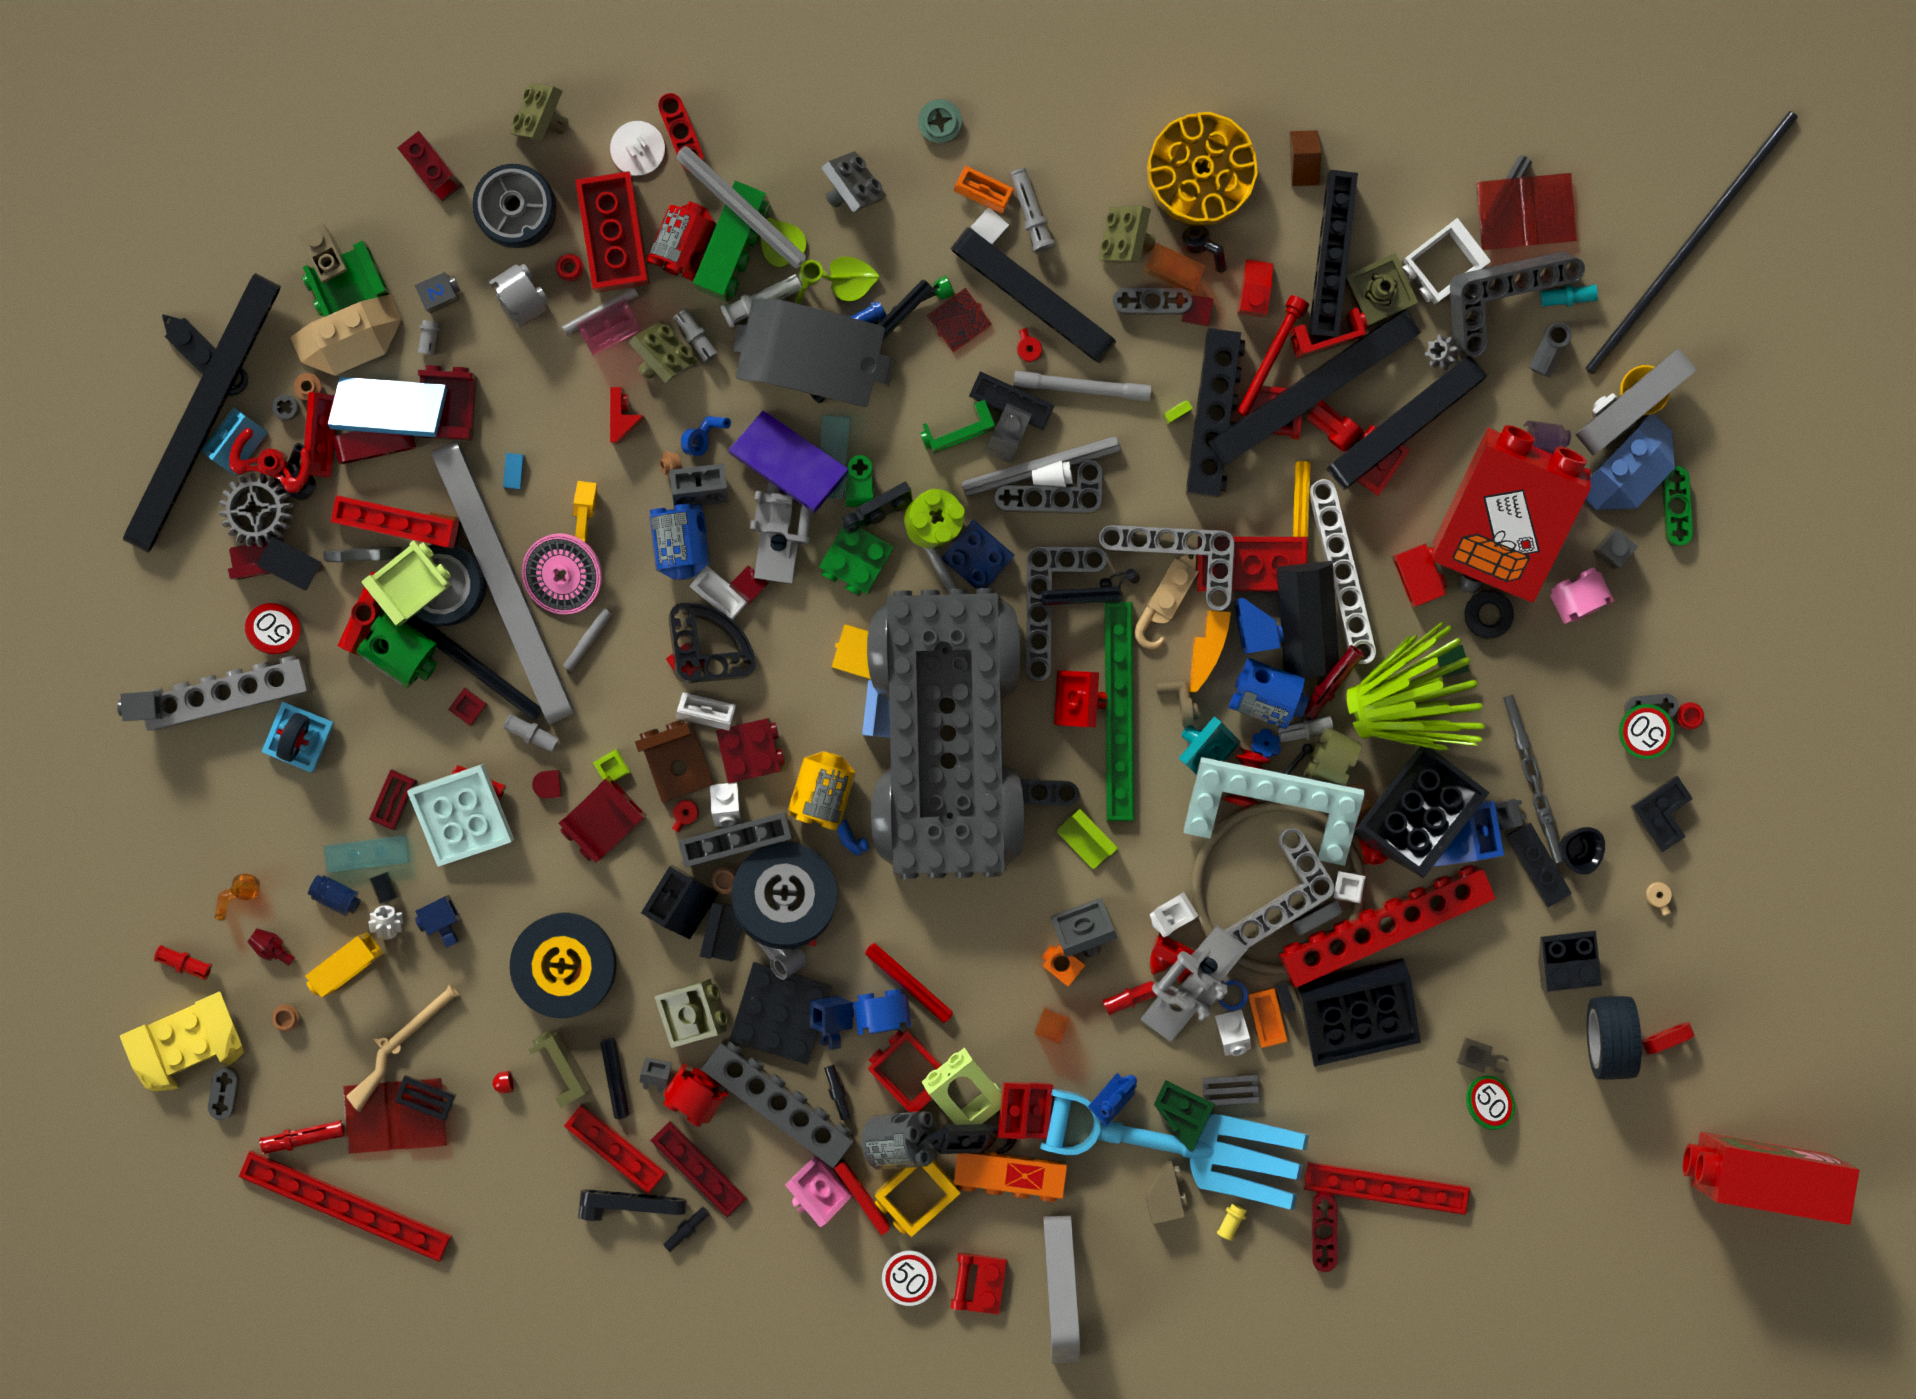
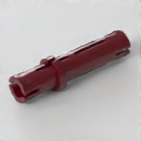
M1350 645L1324 681L1316 685L1314 688L1315 692L1309 699L1304 712L1307 716L1316 719L1327 702H1331L1335 698L1334 693L1364 657L1360 649Z

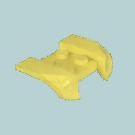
M220 991L195 1002V1005L149 1025L144 1024L120 1035L134 1072L146 1089L155 1092L179 1089L172 1075L217 1056L221 1063L230 1066L244 1053L236 1028Z

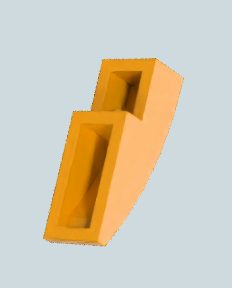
M1207 611L1205 637H1194L1190 692H1197L1216 665L1228 633L1231 612Z

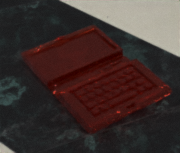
M1571 173L1476 182L1482 250L1577 241Z
M441 1078L418 1079L442 1089ZM402 1081L379 1083L360 1112L353 1107L346 1097L358 1085L343 1086L348 1154L447 1146L445 1121L394 1102ZM410 1084L406 1086L443 1101V1097ZM406 1093L403 1094V1097L437 1111L442 1109L443 1112L444 1108Z

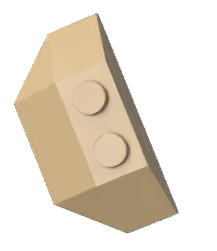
M389 294L358 302L309 323L290 338L301 363L337 376L386 355L402 318L392 295Z

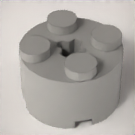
M515 264L488 282L491 289L497 287L495 290L498 294L495 296L512 321L518 319L516 321L518 328H521L547 311L546 306L548 305L547 301H549L540 287L535 289L533 286V276L525 264L521 266Z

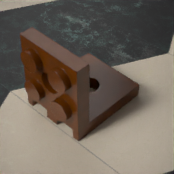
M684 719L667 724V730L660 733L658 729L639 734L641 739L635 741L638 752L644 751L662 803L714 785L693 723L685 724ZM676 760H682L686 763L687 770L682 776H677L672 772L671 767Z

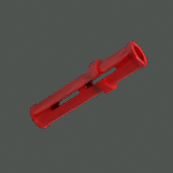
M342 1120L294 1131L287 1129L277 1135L260 1137V1148L263 1155L285 1149L293 1151L295 1147L345 1137V1129Z

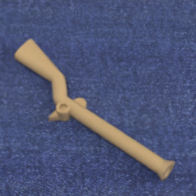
M448 984L447 989L391 1039H373L380 1047L377 1053L375 1071L346 1096L358 1112L362 1110L385 1076L388 1055L391 1052L394 1054L400 1053V1044L450 1000L460 996L452 985Z

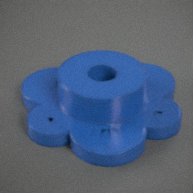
M1262 729L1260 733H1255L1252 736L1253 744L1251 748L1253 752L1262 754L1267 758L1271 755L1276 756L1280 754V739L1278 736L1273 735L1270 730Z

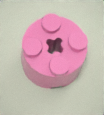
M1595 567L1582 572L1580 576L1576 577L1577 581L1571 583L1570 579H1567L1551 589L1552 594L1550 597L1564 625L1600 610L1599 607L1605 604L1608 606L1614 602L1601 572H1597Z

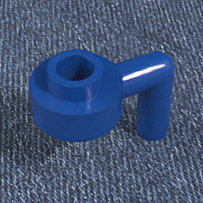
M705 417L698 429L689 428L683 433L681 437L683 452L690 456L703 455L708 449L709 439L707 434L712 427L728 429L731 426V420L725 417Z

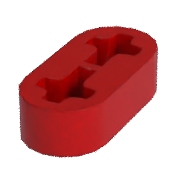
M1685 1022L1643 1039L1642 1044L1646 1054L1650 1055L1693 1038L1695 1034L1690 1022Z

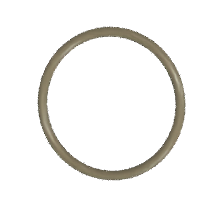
M1266 801L1247 806L1248 808H1242L1224 819L1212 831L1211 838H1207L1202 845L1192 874L1191 894L1193 907L1198 914L1197 920L1205 936L1207 937L1214 928L1208 918L1203 902V874L1211 851L1229 829L1246 818L1266 812L1278 811L1300 814L1315 820L1324 827H1326L1328 815L1321 811ZM1352 841L1348 857L1352 864L1354 874L1365 876L1361 857ZM1366 879L1361 903L1354 902L1348 919L1349 922L1359 918L1358 914L1363 912L1366 897ZM1337 939L1331 943V952L1340 950L1341 940ZM1317 954L1305 959V962L1307 964L1314 962ZM1243 955L1236 963L1245 969L1261 974L1287 975L1282 964L1262 963Z

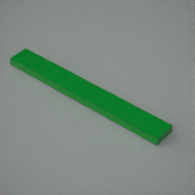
M1105 602V693L1107 694V699H1105V702H1107L1105 707L1106 821H1134L1132 602Z

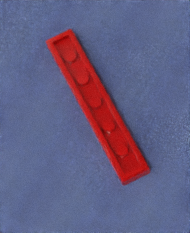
M1307 1162L1303 1189L1307 1191H1326L1333 1195L1463 1215L1467 1213L1470 1187L1313 1162Z

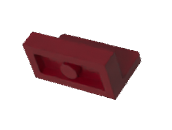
M264 541L263 547H258L257 543H254L252 547L241 545L229 549L232 568H228V573L231 580L271 574L257 566L268 544L267 541Z

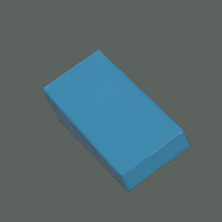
M506 453L503 488L521 490L524 455Z

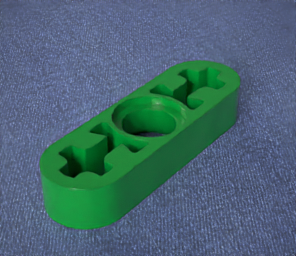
M1675 466V469L1662 481L1665 537L1671 545L1682 546L1689 543L1693 536L1690 477L1686 469ZM1675 471L1677 476H1682V481L1678 482L1677 489L1678 491L1684 490V494L1670 496L1669 491H1675V483L1670 482L1669 477L1673 476ZM1675 498L1681 499L1684 502L1685 508L1681 514H1675L1670 509V503ZM1685 517V522L1679 523L1680 530L1685 531L1686 534L1681 537V541H1678V537L1672 535V532L1677 530V522L1671 523V518L1679 519Z

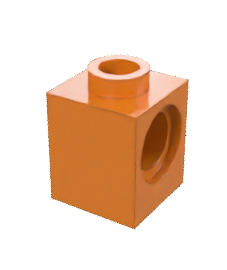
M1060 943L1056 947L1050 945L1041 957L1045 960L1042 966L1069 987L1085 967V963L1075 955L1067 957L1069 959V966L1065 970L1056 969L1054 967V960L1058 956L1065 955Z

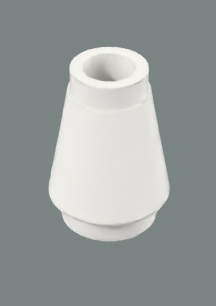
M1063 460L1037 470H1032L1034 486L1067 487L1066 484H1073L1070 462L1063 463Z

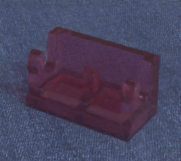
M625 298L577 323L579 331L592 355L641 330Z

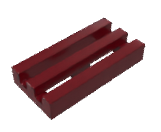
M390 769L369 820L391 830H396L409 800L407 791L414 788L417 780ZM395 777L399 780L381 819L377 816ZM404 782L408 783L390 823L388 818Z

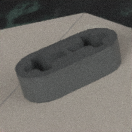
M1670 694L1634 696L1626 701L1624 712L1626 713L1632 706H1635L1636 701H1638L1639 705H1654L1663 703L1665 698L1667 703H1671V708L1667 709V714L1673 717L1677 713L1679 705L1677 699Z
M1335 899L1291 922V925L1296 934L1301 935L1340 915L1343 909L1338 900Z
M221 1068L214 1073L212 1078L208 1111L217 1120H223L231 1116L235 1110L240 1078L234 1068ZM228 1073V1078L232 1079V1083L227 1084L226 1091H223L224 1082L220 1081L219 1077ZM222 1096H225L224 1105L228 1106V1110L223 1111L221 1114L219 1113V1108L215 1107V1104L221 1102Z

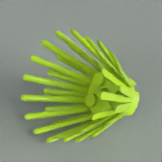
M1444 621L1439 623L1416 643L1414 642L1417 640V635H1414L1412 638L1409 635L1360 684L1352 686L1347 690L1349 714H1355L1357 722H1353V725L1362 739L1378 737L1441 751L1449 749L1444 745L1435 744L1433 741L1478 746L1475 742L1483 741L1479 736L1422 732L1484 729L1485 725L1482 723H1451L1449 720H1402L1482 710L1483 705L1480 703L1449 706L1447 700L1415 704L1477 687L1478 682L1470 680L1443 688V680L1438 678L1470 663L1468 657H1464L1409 681V679L1437 665L1439 656L1460 645V638L1454 639L1394 674L1434 646L1439 639L1451 631L1452 626H1447L1428 641L1426 640L1443 627Z

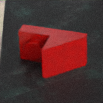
M610 387V443L619 444L645 419L644 415H624V411L629 410V395L624 394L622 387Z

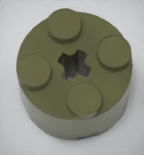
M1326 727L1320 739L1322 743L1316 742L1310 756L1314 758L1313 763L1309 762L1303 776L1312 780L1345 786L1350 777L1348 774L1357 762L1362 744L1355 739Z

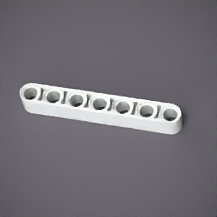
M1321 479L1310 487L1309 499L1324 559L1333 563L1335 604L1347 650L1350 645L1355 647L1360 644L1365 645L1368 648L1369 654L1366 659L1360 660L1358 664H1367L1374 659L1376 648L1336 488L1331 481ZM1318 485H1324L1328 488L1329 496L1326 500H1321L1316 496L1315 490ZM1325 512H1332L1335 515L1336 521L1333 526L1329 527L1323 523L1322 516ZM1332 538H1337L1342 543V550L1339 553H1334L1329 549V541ZM1338 565H1345L1349 570V575L1345 580L1339 579L1335 574ZM1346 591H1350L1355 595V603L1351 607L1346 606L1342 601V595ZM1352 618H1358L1362 623V628L1358 633H1353L1349 629V621Z

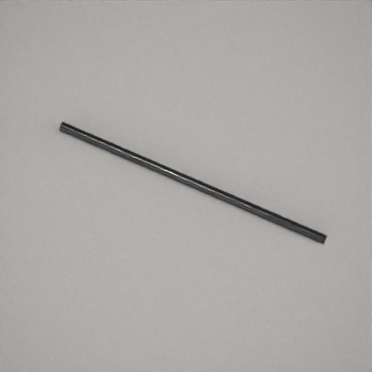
M1789 111L1604 343L1585 367L1589 373L1595 374L1798 118L1795 113Z

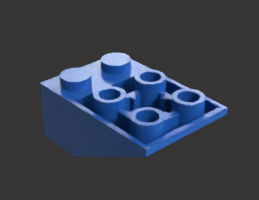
M1487 800L1482 802L1433 867L1504 856L1494 801Z

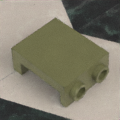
M551 1030L532 1041L534 1046L529 1049L530 1053L533 1054L542 1048H546L568 1086V1089L562 1091L555 1098L560 1108L585 1095L591 1089L560 1031L552 1034Z

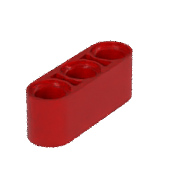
M674 93L664 94L659 99L658 108L676 154L687 146L705 162L704 154L682 100ZM669 102L679 104L678 110L673 114L666 113L664 110ZM680 127L689 129V134L684 139H677L675 137V131ZM681 163L683 169L686 170L687 172H690V171Z

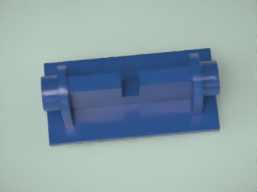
M1116 1073L1088 1105V1108L1105 1127L1109 1125L1135 1094L1134 1090L1137 1087L1136 1077L1133 1075L1121 1077L1119 1073Z

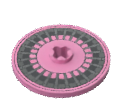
M557 533L542 537L529 548L522 564V578L528 594L539 606L556 614H573L585 609L597 597L602 584V569L598 557L589 545L575 536ZM564 569L567 573L565 577L560 579L557 575L559 571Z

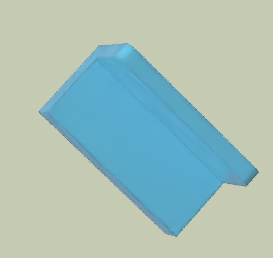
M233 407L201 451L212 461L232 474L237 475L229 467V456L236 438L246 428L253 430V436L246 442L240 454V458L243 461L250 458L268 432L250 420L243 412Z

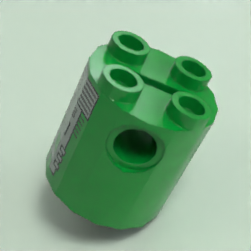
M387 614L383 618L379 616L370 628L373 634L368 640L364 639L356 651L363 660L405 688L412 686L418 678L427 681L438 664L432 660L438 643L407 622L401 626L395 625Z

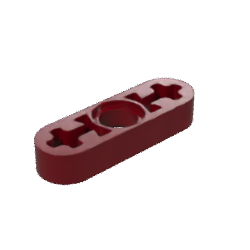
M1322 1191L1314 1195L1311 1203L1312 1261L1317 1270L1329 1272L1337 1265V1203L1331 1193ZM1324 1199L1328 1201V1204L1332 1205L1327 1206V1218H1322L1321 1207L1317 1206L1322 1204ZM1327 1225L1331 1227L1332 1234L1328 1238H1320L1316 1234L1320 1226ZM1322 1246H1327L1328 1257L1332 1258L1327 1259L1326 1264H1322L1321 1259H1317L1322 1257Z

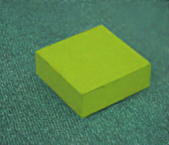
M1185 400L1165 412L1163 418L1168 425L1190 412L1193 408L1189 401Z
M618 749L593 762L603 780L610 776L613 781H617L631 773Z

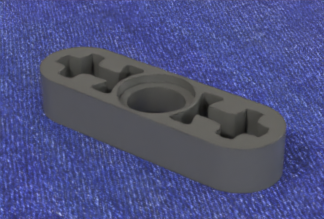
M1121 288L1113 296V305L1121 314L1184 315L1192 309L1193 298L1183 288ZM1125 294H1128V297L1132 300H1138L1137 294H1142L1140 297L1141 309H1137V303H1129L1128 308H1124L1118 301L1123 299ZM1150 294H1157L1161 298L1160 305L1155 309H1150L1145 304V300ZM1164 294H1169V300H1177L1178 295L1182 294L1184 299L1188 300V303H1184L1180 309L1177 304L1168 303L1169 309H1164L1166 305Z

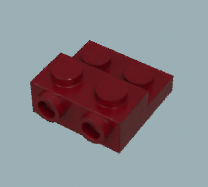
M770 718L732 726L729 731L724 729L716 730L728 783L782 771L781 766L785 765L782 749L777 750L775 739L779 738L776 722L771 723Z

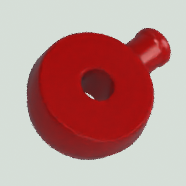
M1027 328L1019 330L1021 340L1017 345L1018 356L1025 362L1038 360L1043 351L1041 342L1037 338L1029 336ZM1027 347H1032V348H1033V351H1032V352H1028V351L1026 350V348H1027Z
M684 799L675 805L673 815L676 822L672 829L679 833L683 825L693 824L697 820L699 808L695 802ZM684 809L689 811L688 815L683 814Z

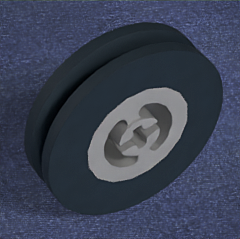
M778 842L763 846L751 853L740 865L732 888L733 911L741 928L756 942L775 949L798 948L819 937L829 925L837 901L836 881L827 862L814 850L793 842ZM775 880H780V882L773 888L772 903L779 909L778 911L769 907L764 895L765 889ZM790 881H795L803 890L804 902L798 909L791 912L789 909L796 902L797 889ZM783 890L787 891V901H783L780 896Z

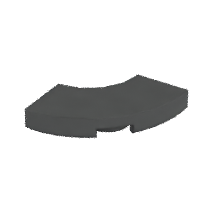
M349 548L323 551L324 561L326 562L381 561L394 559L402 553V548Z

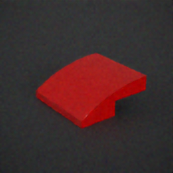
M1003 1082L998 1137L1047 1139L1053 1084Z

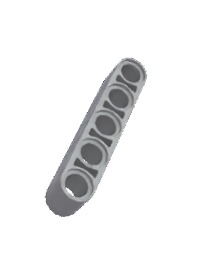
M1678 348L1575 435L1592 456L1595 455L1697 370L1696 367Z

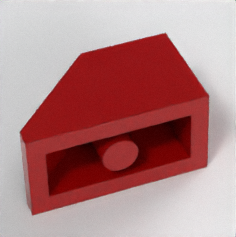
M1246 259L1237 314L1264 318L1267 315L1272 286L1273 263Z

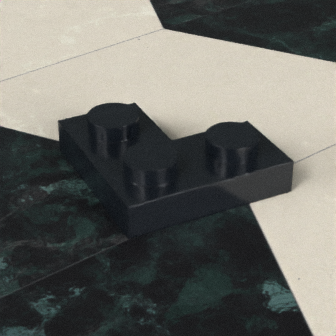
M1674 776L1630 807L1659 850L1664 852L1686 837L1671 816V813L1693 798L1680 778Z

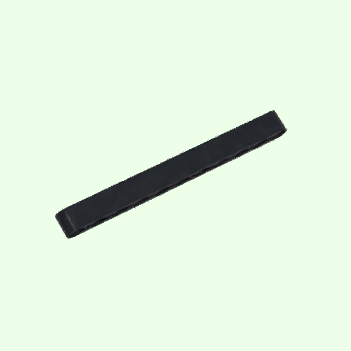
M257 273L250 279L125 531L123 541L147 553L153 548L280 292V285Z

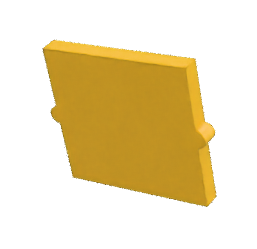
M844 624L840 641L835 644L837 651L832 664L833 668L871 679L867 659L868 631Z

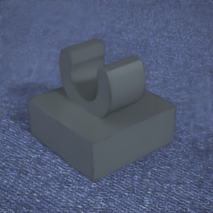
M1514 798L1495 802L1499 830L1523 825L1522 820L1526 818V814L1520 815L1517 806L1522 804L1521 800Z
M645 1058L639 1081L643 1083V1088L647 1090L649 1084L659 1086L658 1092H662L664 1087H667L672 1063Z

